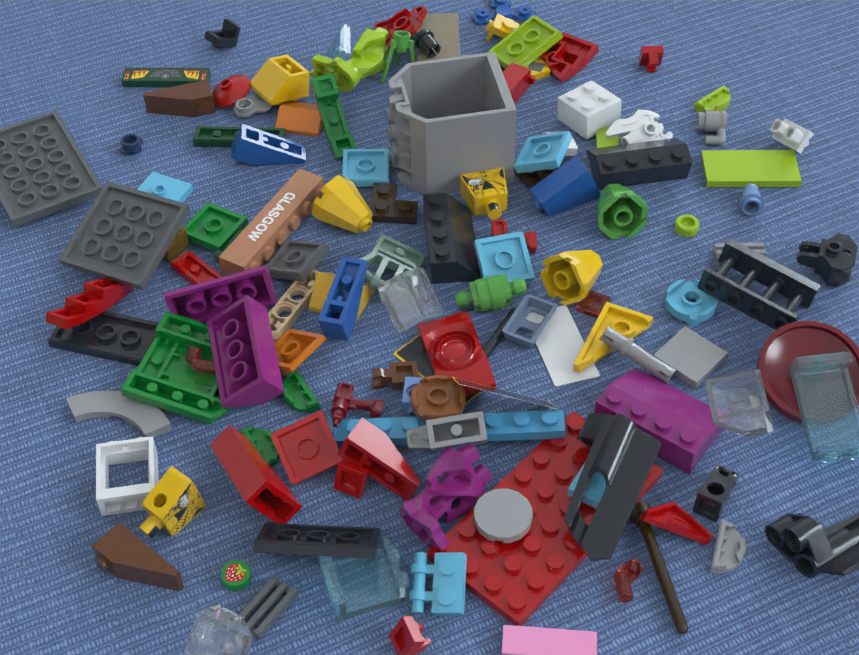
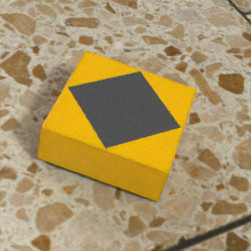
M541 58L536 59L526 67L531 69V75L536 80L550 76L551 70Z

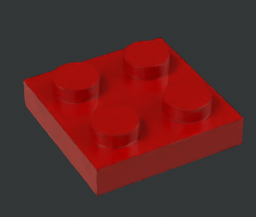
M322 410L270 434L293 486L337 467L338 463L344 460L337 455L339 447Z

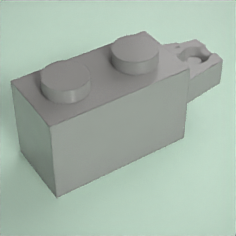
M483 411L426 420V425L406 431L409 449H431V452L444 450L449 446L459 448L466 444L478 445L487 443Z

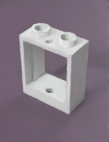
M153 436L96 444V501L101 515L106 516L145 510L142 506L143 500L159 482L158 453ZM148 460L149 483L109 488V465Z

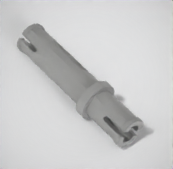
M610 326L605 329L599 339L619 352L618 355L621 357L626 356L665 383H668L676 371L675 368L667 365L634 343V339L631 337L626 338Z

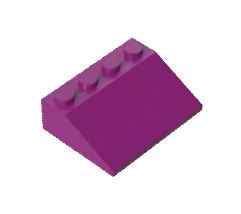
M636 367L606 388L596 400L594 413L614 416L620 413L628 417L637 428L662 443L657 454L658 458L688 474L692 472L731 417Z

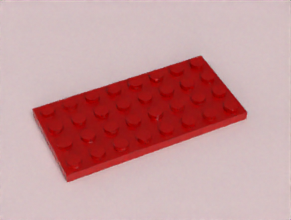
M574 411L564 419L565 438L544 439L492 489L514 490L522 494L532 506L533 520L529 532L523 538L512 543H503V541L498 540L493 542L486 539L479 533L474 524V506L445 534L450 542L446 548L441 551L433 546L427 552V559L433 564L435 553L464 552L467 555L465 588L514 626H522L587 557L585 551H582L576 544L564 521L572 498L568 496V488L585 463L591 449L590 446L584 444L579 439L577 441L578 434L586 419ZM654 463L636 503L644 497L663 475V469ZM581 502L578 509L585 523L589 526L596 508Z

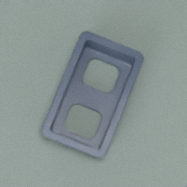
M527 294L502 330L503 335L509 341L532 348L554 315L557 304ZM531 312L544 316L541 323H534L526 318ZM519 329H524L533 333L530 339H527L516 333Z

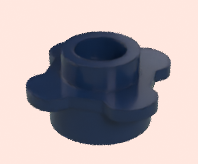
M136 134L123 136L121 138L122 147L119 149L120 153H140L142 151L141 144H143V139Z

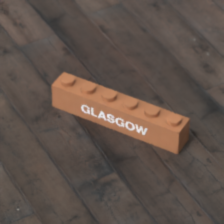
M299 169L219 256L222 275L228 276L257 268L269 261L275 251L286 242L289 235L298 229L303 219L311 214L316 197L321 199L324 195L321 192L324 186L323 177Z

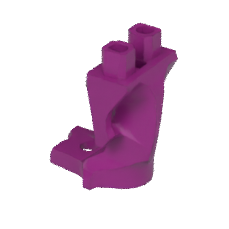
M466 444L459 450L450 446L445 448L426 478L427 486L419 495L405 501L398 510L405 524L428 548L434 546L442 551L447 547L450 542L443 533L438 519L445 514V520L450 523L473 507L478 499L486 493L484 486L493 478L490 471L482 464H479L474 469L471 465L481 455L477 448L470 444ZM460 496L458 505L451 508L453 500Z

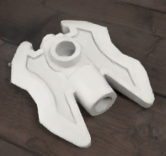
M638 110L632 117L617 119L606 132L607 138L625 135L621 138L622 145L673 138L672 132L663 134V125L656 121L660 115L649 110Z

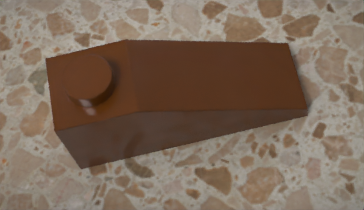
M208 80L143 93L147 113L198 117L216 113L213 94Z
M120 522L92 545L96 555L94 561L105 573L109 570L120 579L181 591L184 588L180 571Z

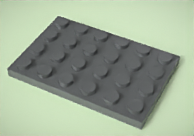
M56 110L0 129V202L13 227L94 199L102 190L101 184Z

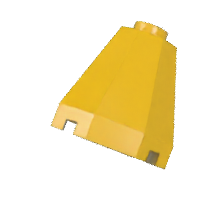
M337 175L325 184L321 189L324 195L321 199L316 197L313 202L312 215L351 232H366L373 223V213L354 183L345 176Z
M592 250L565 251L544 259L543 265H545V269L541 271L540 277L550 297L555 298L558 296L562 299L560 301L561 304L569 305L579 302L587 296L601 273L603 263L600 256Z

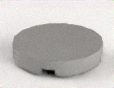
M494 489L486 492L478 499L474 508V524L482 536L493 542L498 540L503 541V543H512L520 540L529 532L533 520L532 506L527 498L519 492L510 489Z

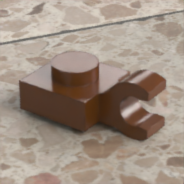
M416 361L390 362V369H372L373 389H382L388 384H392V390L404 389L405 377H419Z

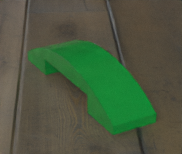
M334 74L312 78V85L324 131L335 159L343 158V149L357 148L340 103Z

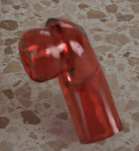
M189 346L187 354H185L187 363L195 371L216 375L214 361L202 359L200 357L201 348Z
M633 558L626 561L614 574L615 587L620 602H629L634 598L631 584L643 571V565L638 559Z

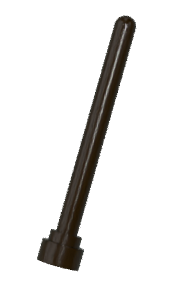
M637 502L629 517L630 521L640 528L676 630L679 634H686L689 627L650 523L640 519L644 510L651 508L648 502Z

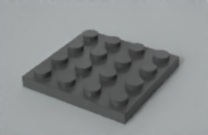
M106 181L58 260L64 266L144 291L191 209L188 204Z

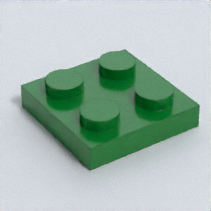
M207 202L184 228L187 231L190 242L216 252L218 250L222 251L232 236L248 225V220L245 216Z

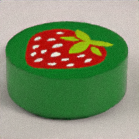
M233 560L226 563L221 570L223 586L234 592L247 588L252 580L249 565L241 560Z

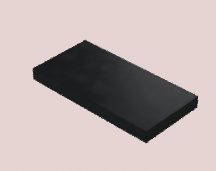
M104 311L94 318L68 329L57 326L48 339V344L50 347L139 366L156 337L155 330L159 322Z
M265 523L254 541V553L375 558L381 539V529Z

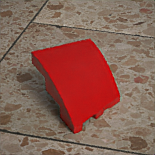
M563 32V38L544 52L540 58L560 82H564L576 75L594 58L599 51L598 45Z

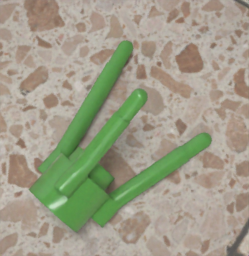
M401 30L394 32L380 80L382 83L385 81L394 50L396 51V64L400 62L401 52H407V48H409L411 63L416 62L414 40H410V32Z

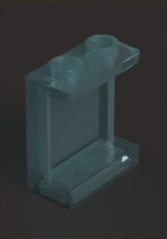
M388 537L382 539L383 546L377 549L375 558L346 557L332 561L331 556H318L321 575L336 622L406 602L405 590L410 588L408 577L405 571L400 572L398 564H401L397 546L391 547Z

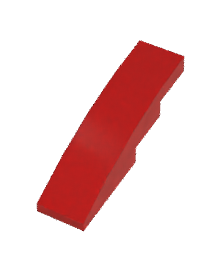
M107 278L84 283L83 293L65 297V307L46 312V322L63 329L82 324L109 309L134 287Z

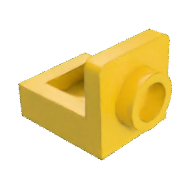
M497 13L494 20H489L485 31L488 32L485 40L490 41L493 34L504 39L518 28L520 24Z

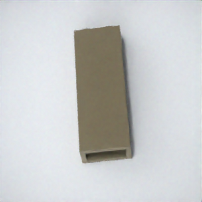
M458 13L427 14L417 33L423 29H430L434 34L435 40L441 46V50L435 57L428 58L421 49L417 48V62L460 56Z

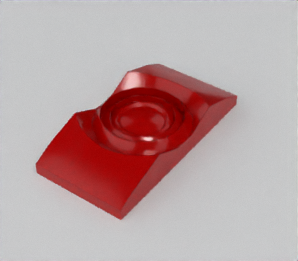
M467 311L417 325L435 375H445L451 378L455 377L496 387L487 356L479 342L474 324ZM462 385L466 396L484 391Z

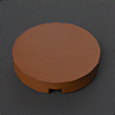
M432 375L421 379L420 383L412 388L410 397L413 412L424 421L461 415L466 401L463 386L454 382L453 378L445 375Z

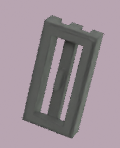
M274 575L236 617V625L258 640H261L298 597V590L294 587L292 589L289 588L286 582L283 581L281 583L279 578ZM284 593L285 597L278 603V605L258 626V628H254V626L260 621V619L264 615H266L272 609L274 603Z

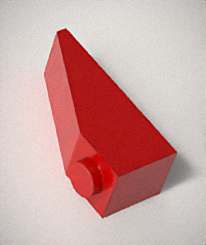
M361 418L346 437L337 454L348 462L368 469L367 475L406 501L411 499L421 483L387 434L364 418Z

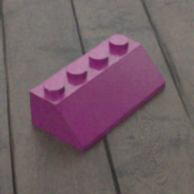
M267 265L163 293L171 313L201 323H207L209 319L246 295L263 306L278 303Z
M246 295L207 321L221 406L228 408L263 405L284 392L268 311L265 306Z

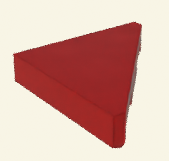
M676 502L644 510L640 517L644 522L705 545L709 544L713 538V535Z

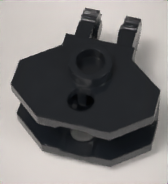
M838 233L829 239H822L821 243L802 241L799 244L798 249L800 253L796 259L799 265L815 268L814 273L819 274L827 285L839 287L850 280L851 269L855 264L858 246L849 235Z

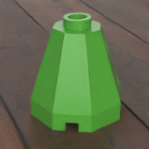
M608 184L600 194L597 207V225L612 240L619 239V236L633 238L647 225L646 212H648V206L634 191L620 184Z

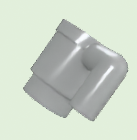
M726 110L698 112L697 130L717 132V136H705V145L725 144Z

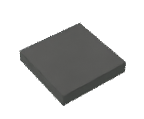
M287 240L267 264L271 278L305 281L329 251L327 243Z

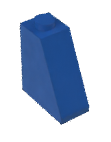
M577 156L529 189L534 197L531 202L539 212L543 210L548 217L600 198V192L589 170Z

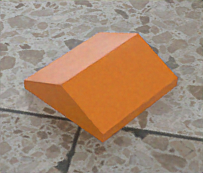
M296 101L284 102L279 107L275 128H285L286 133L318 137L323 124L317 104Z
M289 328L274 342L281 378L292 373L326 340L325 336Z

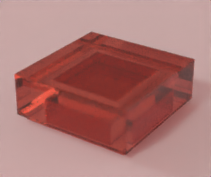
M590 290L587 296L579 301L577 311L598 319L605 303H610L611 297Z

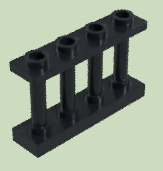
M729 238L718 259L722 264L716 272L706 268L697 287L703 292L777 330L786 324L798 321L799 316L794 314L799 305L809 308L821 285ZM731 268L745 275L739 284L725 277ZM754 280L767 287L762 296L748 289ZM777 292L791 299L785 309L771 302Z

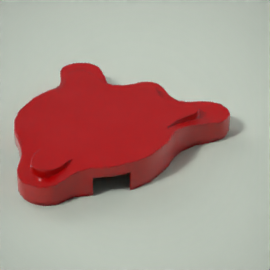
M421 5L413 7L412 11L409 12L405 8L394 14L391 18L377 22L374 25V30L380 27L388 31V39L386 40L388 52L394 32L399 30L411 33L412 37L418 31L423 19L427 15V9Z

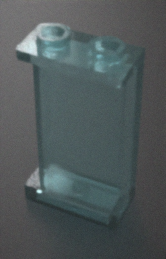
M850 351L796 357L789 367L812 460L822 459V462L829 463L839 460L840 457L849 456L851 460L859 459V408L848 367L853 362Z

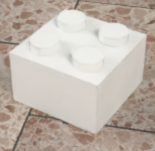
M591 80L558 97V120L585 139H589L595 136L598 130L604 127L610 128L613 122L621 119L622 99Z

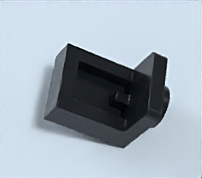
M224 19L222 30L206 31L204 39L211 42L212 46L218 49L236 46L241 27L229 19Z

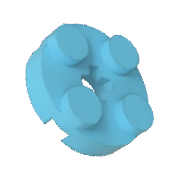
M686 279L678 280L668 288L665 309L675 318L685 321L689 326H696L700 322L710 319L716 312L717 299L698 289L697 286L700 280L694 279V283L685 282ZM687 299H688V300H693V299H695L696 302H689V301H687Z

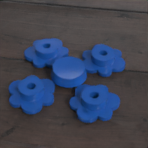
M489 0L491 7L496 8L495 15L489 12L488 9H476L473 11L471 19L475 20V23L478 25L488 24L489 20H493L498 13L509 19L513 16L518 18V20L525 21L533 15L536 16V11L532 10L530 6H521L512 12L511 0Z

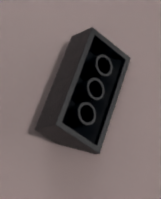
M678 138L593 148L586 151L598 190L604 189L608 184H620L625 187L684 179L688 177L693 163L687 143Z
M448 193L423 195V217L431 284L469 282L481 279L474 247L475 235L471 209Z

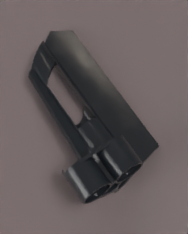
M589 413L578 434L577 441L579 439L584 444L590 446L591 449L574 490L564 521L576 544L582 551H585L590 561H598L612 558L662 443L637 428L623 414L617 413L614 416ZM599 472L605 479L606 489L588 526L578 508L594 474Z
M786 513L765 527V534L769 542L785 557L794 562L796 569L805 577L812 578L820 573L845 576L859 567V513L825 531L821 523L818 524L813 518L805 516L803 513Z

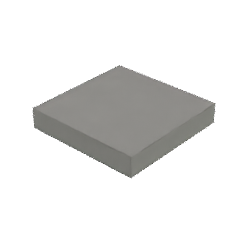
M684 326L654 356L675 368L676 371L673 375L696 389L727 359L728 352Z

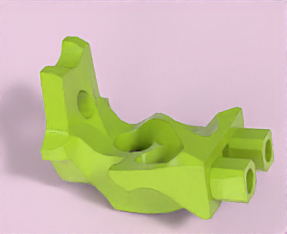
M377 27L375 30L367 28L361 33L357 44L353 48L351 59L347 61L339 57L331 59L317 54L312 58L314 69L311 70L310 76L319 77L334 74L339 92L352 91L361 79L384 69L385 57L388 55V48L386 47L388 31Z

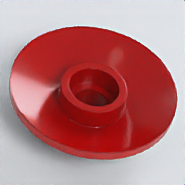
M233 75L223 79L212 91L214 105L219 108H226L235 105L239 99L244 98L251 86L248 77L245 75Z

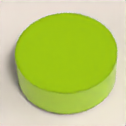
M681 215L675 221L674 230L682 237H693L699 231L700 222L692 215Z

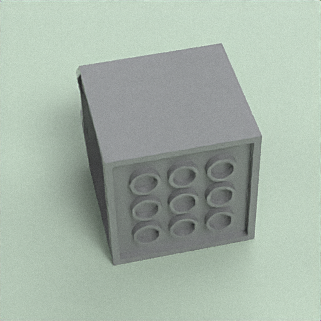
M495 52L407 63L388 81L390 91H396L388 98L389 109L386 110L387 122L391 124L390 128H387L388 141L392 142L391 161L393 168L406 170L398 172L400 184L423 194L460 191L461 174L501 167L504 168L506 184L514 183L517 109Z

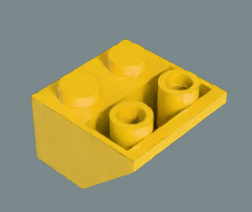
M288 54L269 58L250 81V88L270 105H280L282 102L290 100L296 101L302 97L309 96L310 72Z

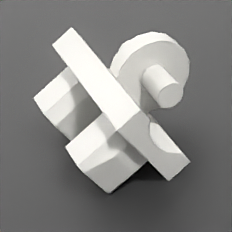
M777 118L770 128V131L775 133L772 137L773 139L800 154L809 145V139L814 135L811 131L787 119L782 121Z

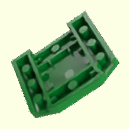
M166 311L155 330L156 337L137 370L132 369L121 388L122 396L211 425L234 407L225 408L221 406L208 325Z

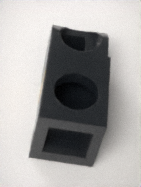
M717 464L698 491L693 512L717 522L736 485L739 474Z

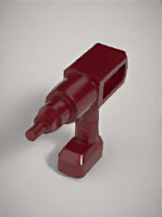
M344 382L338 383L331 408L333 427H338V424L346 417L349 410L370 411V418H380L384 401L352 398L354 386Z

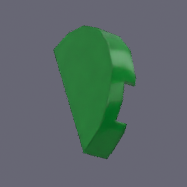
M295 369L292 373L286 375V379L283 382L284 392L282 393L284 403L298 412L311 413L321 410L320 403L298 371Z
M254 426L241 428L240 433L249 439L266 462L273 468L279 459V454L270 435L272 432L268 429L266 431L254 429Z

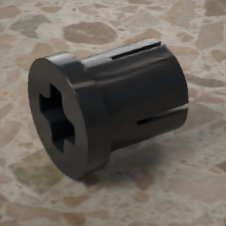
M423 29L415 35L414 45L421 49L428 58H433L440 52L441 46L435 40L434 34L430 29Z

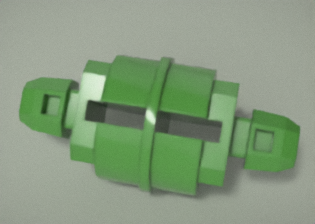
M498 274L469 282L470 292H466V290L459 292L455 295V299L459 308L470 307V304H474L475 312L495 311L498 308L513 304L512 295L524 294L527 291L524 279H513L512 282H508L506 274Z

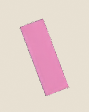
M503 625L502 655H597V632Z

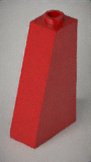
M228 425L210 444L244 501L275 523H287L302 508L300 502L249 439L231 425Z

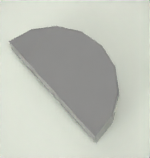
M721 519L710 573L723 574L733 571L741 564L746 552L745 538L734 529L735 525Z

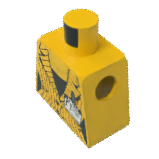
M503 167L460 175V194L474 215L487 214L490 219L494 220L498 219L502 215V211L507 209L508 193Z
M171 466L143 500L142 506L149 517L138 528L149 539H152L161 529L173 536L207 505L193 481Z

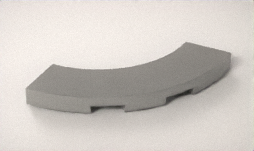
M93 391L66 398L76 423L92 418L116 416L125 419L127 423L136 427L144 437H155L172 430L169 420L159 408L122 396L120 391Z

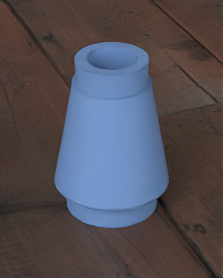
M747 184L744 187L739 207L746 215H757L763 209L764 201L757 185Z

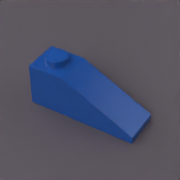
M242 124L232 142L231 158L251 165L299 164L306 161V146Z
M342 257L318 318L325 337L349 341L357 319L368 265L367 260Z

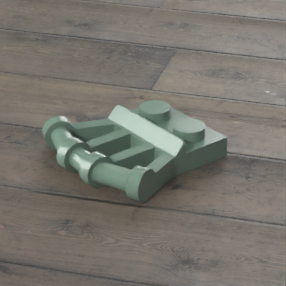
M381 234L372 252L360 258L367 260L368 265L373 262L380 264L375 275L366 270L365 281L369 284L370 288L374 290L378 288L386 292L385 295L390 298L391 296L406 298L409 302L415 303L417 301L419 293L417 273L426 255ZM386 267L396 272L391 283L380 279ZM401 275L408 277L409 289L397 286Z

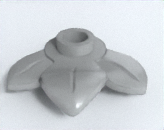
M255 92L239 99L234 105V113L238 117L249 118L255 113H263L270 110L274 105H270Z

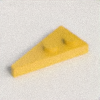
M606 302L573 364V371L580 373L615 350L599 340L608 326L626 338H634L651 327L653 317Z

